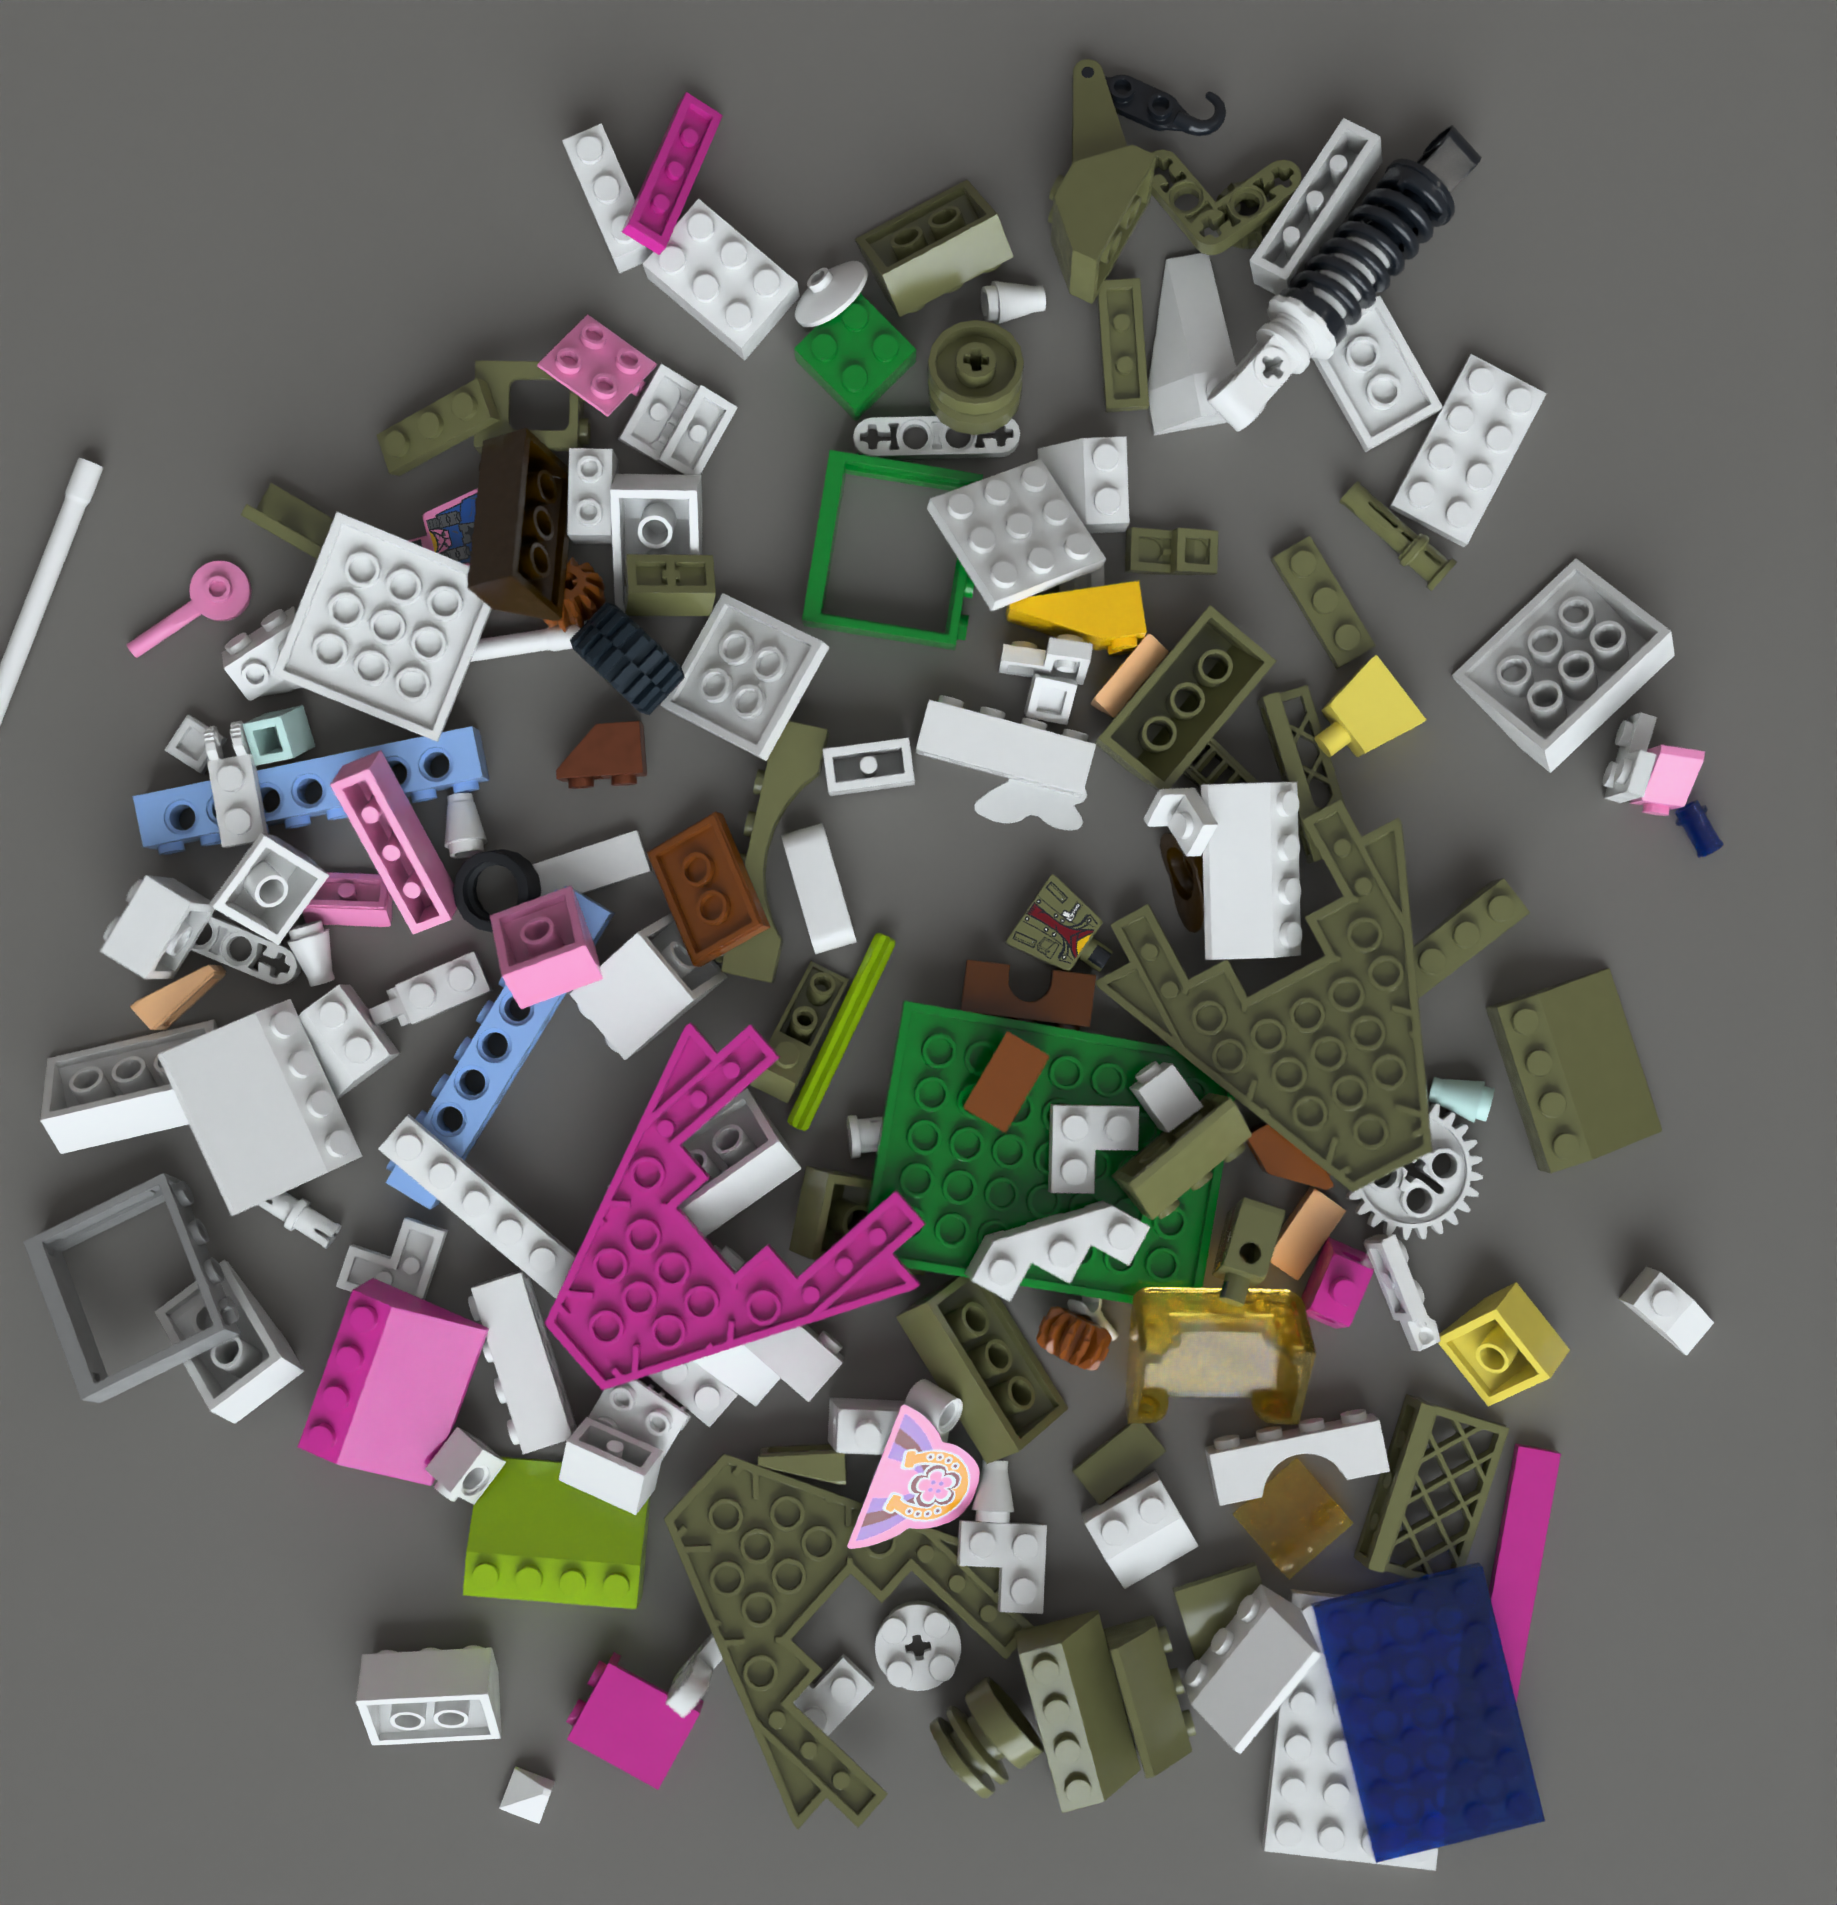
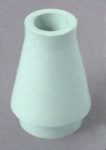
M1434 1077L1428 1102L1438 1104L1473 1123L1475 1119L1486 1122L1495 1088L1485 1086V1081Z

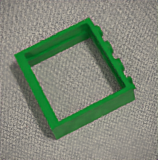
M830 450L802 616L803 625L955 650L957 639H966L969 615L961 614L964 597L972 598L974 583L958 557L945 633L824 614L823 611L846 474L949 491L983 480V474Z

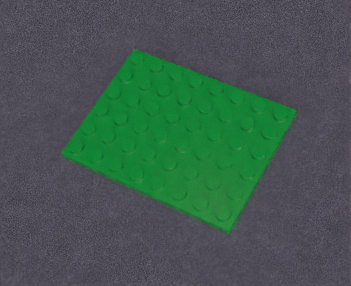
M903 1000L865 1217L893 1192L898 1190L926 1224L894 1251V1254L907 1268L967 1277L964 1273L985 1235L1002 1230L1007 1231L1027 1225L1026 1223L1059 1213L1064 1214L1084 1208L1089 1204L1104 1201L1150 1227L1130 1265L1128 1266L1091 1245L1070 1284L1031 1263L1019 1286L1198 1314L1224 1160L1211 1170L1213 1176L1205 1185L1195 1191L1191 1188L1178 1198L1179 1206L1162 1219L1157 1216L1151 1220L1143 1216L1111 1175L1163 1132L1157 1128L1129 1089L1138 1081L1135 1075L1145 1066L1154 1061L1159 1065L1163 1062L1173 1064L1199 1101L1208 1093L1230 1097L1233 1102L1235 1097L1173 1047ZM1008 1031L1048 1054L1050 1058L1008 1131L1004 1133L970 1113L963 1106ZM1050 1104L1138 1106V1150H1095L1094 1193H1050L1048 1191Z

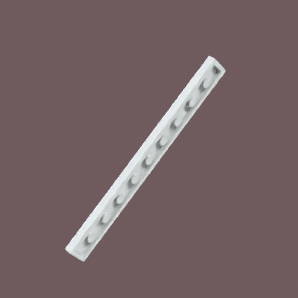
M408 1114L378 1150L553 1297L557 1298L577 1255ZM694 1361L648 1375L708 1427L716 1421L738 1395Z

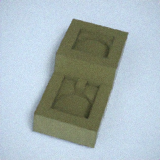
M1136 527L1126 530L1125 573L1162 575L1217 574L1218 531L1190 528L1161 530Z

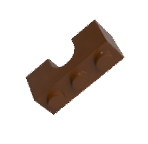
M966 960L961 1011L990 1016L1012 1017L1013 1020L1036 1024L1037 1021L1053 1022L1054 1027L1076 1031L1080 1030V1026L1090 1027L1096 975L1051 970L1049 987L1044 996L1036 1001L1025 1002L1018 999L1010 990L1008 982L1010 965Z

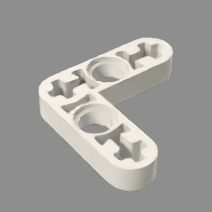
M712 1633L687 1660L672 1681L665 1703L682 1718L693 1709L705 1694L714 1668L723 1659Z

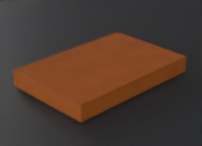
M715 811L647 852L693 966L702 967L770 928L722 813Z

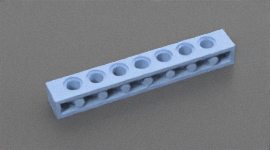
M470 726L442 732L438 742L421 736L257 770L262 802L264 796L271 790H276L280 796V804L275 811L268 813L264 809L267 831L269 833L268 826L282 823L285 824V829L311 825V817L327 814L328 820L347 818L348 816L330 784L343 765L380 750L391 768L397 764H403L406 767L407 778L400 786L406 797H411L412 803L434 800L438 798L436 791L453 788L454 794L477 791L480 789V782L490 780L480 731ZM446 755L450 764L449 770L444 776L435 778L430 771L431 762L437 756ZM210 780L133 796L143 847L158 849L159 855H168L185 851V843L200 841L201 846L221 844ZM318 781L322 786V796L316 803L309 804L305 798V789L310 783ZM191 807L195 813V822L192 827L184 830L180 825L179 817L183 810Z
M574 889L592 940L596 946L615 913ZM501 977L498 985L503 987V990L495 1002L488 1000L476 1019V1022L481 1024L473 1039L467 1036L460 1044L454 1055V1059L459 1061L450 1076L444 1073L435 1085L431 1095L436 1100L429 1112L427 1113L422 1110L415 1120L465 1161L566 993L531 1005L529 1015L524 1020H518L510 1012V1003L514 997L503 977ZM495 1032L502 1034L508 1043L507 1051L501 1057L493 1055L487 1046L489 1037ZM472 1069L481 1072L485 1078V1087L480 1093H473L466 1086V1075ZM449 1106L457 1108L462 1114L463 1122L458 1130L448 1128L443 1121V1113ZM392 1160L389 1161L386 1169L391 1171V1174L385 1183L428 1209L438 1206L440 1201Z

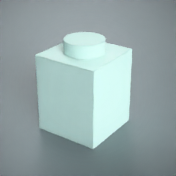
M303 705L264 713L242 724L255 766L295 758L315 747Z

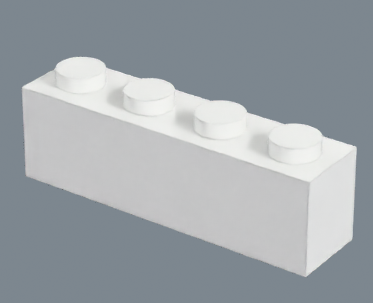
M1345 118L1342 119L1249 260L1254 284L1275 295H1279L1282 290L1289 289L1290 281L1297 273L1304 271L1305 264L1311 257L1318 255L1319 248L1328 239H1332L1334 231L1342 224L1383 162L1381 136Z
M940 695L938 702L929 699L916 746V754L1076 797L1083 795L1096 744L1087 742L1089 735L1071 729H1064L1062 735L1046 731V723L1030 718H1022L1021 724L1004 720L1005 712L982 706L979 713L963 709V701Z
M714 1245L715 1249L735 1272L744 1265L745 1261L730 1247L725 1246L721 1250L718 1246ZM807 1324L743 1345L808 1402L842 1365L844 1356L839 1353L843 1347L835 1338L824 1330L819 1335Z
M519 1270L476 1284L471 1288L473 1296L468 1297V1303L474 1320H481L482 1325L489 1328L482 1349L486 1360L489 1363L494 1361L499 1378L494 1379V1386L500 1403H507L512 1418L507 1420L508 1432L514 1445L520 1444L522 1454H526L567 1441L577 1429L530 1276L524 1271Z

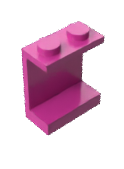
M613 1652L607 1664L599 1660L587 1684L594 1688L588 1700L585 1702L579 1698L566 1721L573 1726L567 1740L658 1790L700 1715L704 1701L699 1700L693 1709L682 1718L665 1703L668 1692L617 1665L621 1655Z

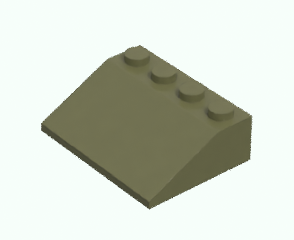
M1610 968L1486 1007L1538 1170L1554 1173L1594 1160L1662 1132Z

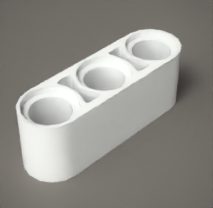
M823 823L782 834L783 845L815 954L856 943L854 929Z

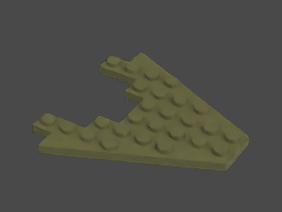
M1340 799L1302 820L1343 894V897L1305 917L1325 954L1324 957L1248 997L1228 959L1189 979L1151 906L1147 904L1110 924L1130 963L1096 980L1095 983L1099 989L1351 1192H1355L1431 1153L1433 1150L1402 822L1398 817L1362 837Z

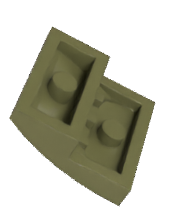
M1255 1562L1172 1588L1195 1661L1199 1660L1211 1646L1212 1639L1217 1631L1221 1628H1226L1237 1614L1242 1600L1246 1596L1252 1595L1258 1586L1262 1584Z

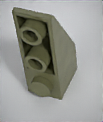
M812 961L810 962L768 1042L780 1058L750 1084L751 1086L788 1104L849 979Z

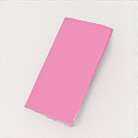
M326 872L329 877L302 912L306 923L322 920L323 925L390 927L393 898L380 874Z

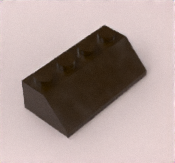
M525 427L483 441L479 464L478 492L475 500L476 511L471 537L472 547L467 574V588L493 610L557 621L562 619L569 547V536L567 535L569 467Z

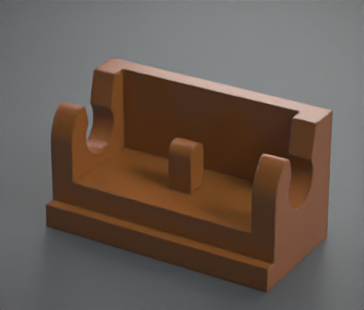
M1007 1031L963 1108L1006 1133L1050 1056Z

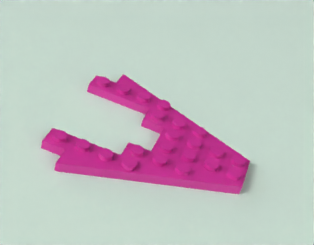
M692 1022L684 1027L544 1323L601 1390L914 1290L920 1285V1282L894 1254V1251L921 1229L926 1222L898 1190L893 1192L799 1276L794 1273L770 1244L766 1245L735 1272L680 1209L679 1205L711 1178L683 1146V1143L780 1058L752 1024L719 1052Z

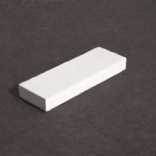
M638 830L532 864L539 875L541 896L552 893L556 889H563L565 886H572L573 889L584 894L651 872Z

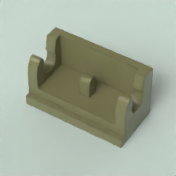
M626 554L624 586H626L625 614L628 616H710L716 595L713 555Z

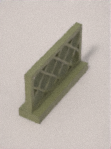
M1406 1394L1387 1452L1390 1472L1380 1474L1354 1558L1366 1568L1384 1573L1386 1571L1457 1592L1509 1428ZM1437 1415L1450 1419L1456 1431V1434L1438 1444L1431 1433ZM1460 1422L1470 1426L1463 1429ZM1482 1429L1493 1432L1489 1449L1475 1455L1467 1438ZM1461 1442L1469 1460L1449 1470L1441 1452ZM1435 1456L1443 1474L1423 1485L1418 1475L1421 1463ZM1473 1468L1479 1479L1476 1489L1462 1497L1454 1479ZM1448 1483L1456 1501L1436 1511L1428 1493ZM1422 1498L1430 1515L1410 1526L1405 1517L1407 1506L1415 1500ZM1460 1509L1465 1518L1463 1529L1457 1534L1448 1537L1441 1519ZM1435 1524L1442 1542L1422 1552L1415 1534ZM1409 1539L1416 1557L1402 1565L1390 1562L1394 1546ZM1447 1550L1452 1560L1447 1578L1434 1575L1427 1561ZM1421 1565L1424 1571H1420L1414 1568Z

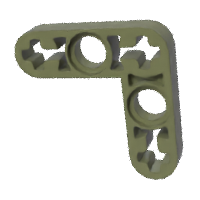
M1165 149L1151 152L1156 155L1154 169L1158 167L1163 171L1169 169L1170 180L1173 183V186L1169 189L1168 181L1164 176L1154 174L1151 195L1196 249L1206 255H1218L1282 211L1301 183V171L1295 163L1288 160H1277L1215 202L1177 155ZM1279 177L1282 181H1286L1290 178V186L1285 188L1280 184L1275 187L1274 179ZM1268 193L1270 194V201H1269V202L1266 200V196H1265V195H1267ZM1184 194L1194 195L1199 200L1195 208L1187 211L1178 209L1175 206V202ZM1246 199L1254 200L1259 205L1256 213L1250 216L1238 214L1235 207L1240 201ZM1224 214H1227V215H1228V218H1229V220L1226 221V222H1225ZM1208 227L1213 231L1219 229L1220 236L1217 238L1211 234L1205 236L1204 229Z

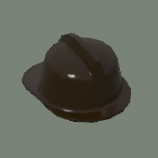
M1166 832L1161 837L1160 850L1170 878L1176 909L1186 929L1189 932L1197 933L1202 928L1204 922L1203 853L1201 856H1186L1173 834Z

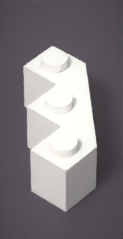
M1099 1201L1064 1214L1059 1213L1007 1231L1002 1230L985 1235L964 1274L973 1282L1011 1301L1031 1263L1070 1284L1091 1245L1129 1266L1150 1227L1112 1205Z

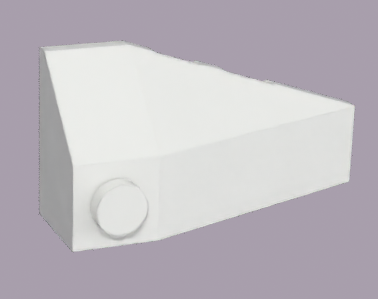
M1203 253L1170 258L1165 261L1148 379L1149 412L1153 435L1227 423L1207 401V397L1236 368L1210 257Z

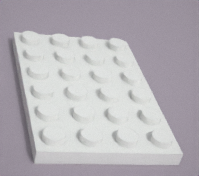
M1290 1589L1289 1602L1302 1610L1322 1655L1277 1709L1262 1841L1264 1851L1436 1871L1464 1612L1461 1608Z

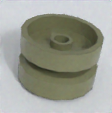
M973 320L957 323L939 335L932 344L928 359V396L931 409L941 423L956 432L979 435L994 432L1008 424L1019 408L1024 371L1021 346L1012 334L995 323Z

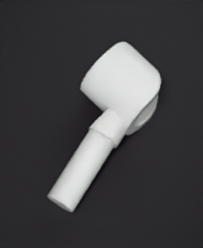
M1082 1296V1302L1072 1299L1068 1300L1067 1304L1070 1311L1089 1316L1093 1322L1108 1330L1112 1337L1111 1341L1117 1339L1119 1334L1101 1311L1102 1299Z

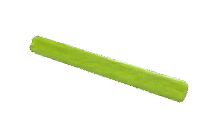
M882 933L874 935L790 1112L787 1123L802 1131L809 1129L896 945V941L893 938Z

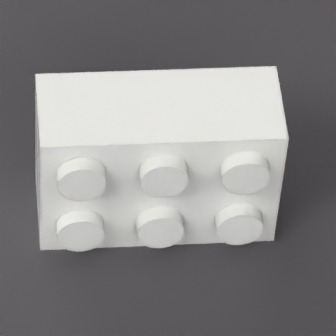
M700 199L693 204L676 224L669 242L662 253L658 255L652 252L643 263L647 278L743 360L748 358L800 297L797 281Z

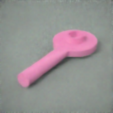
M212 561L200 567L190 582L189 593L191 601L127 643L126 645L135 658L140 657L200 615H204L214 621H229L241 615L248 607L252 594L249 578L244 571L227 561Z

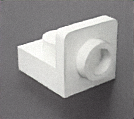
M1195 788L1159 790L1144 817V821L1149 827L1168 826L1186 856H1201L1218 826L1215 818Z

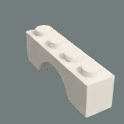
M1355 1409L1341 1413L1340 1420L1325 1423L1323 1418L1302 1420L1298 1422L1299 1428L1282 1431L1281 1426H1271L1257 1430L1256 1437L1241 1440L1239 1435L1218 1437L1213 1440L1214 1445L1205 1447L1214 1497L1219 1506L1261 1498L1266 1480L1271 1471L1286 1458L1298 1454H1315L1330 1460L1347 1480L1390 1472L1380 1420L1373 1413L1367 1414L1365 1409Z

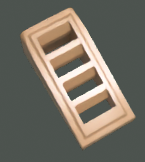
M221 965L203 966L135 1001L130 1008L150 1030H167L226 975V971Z

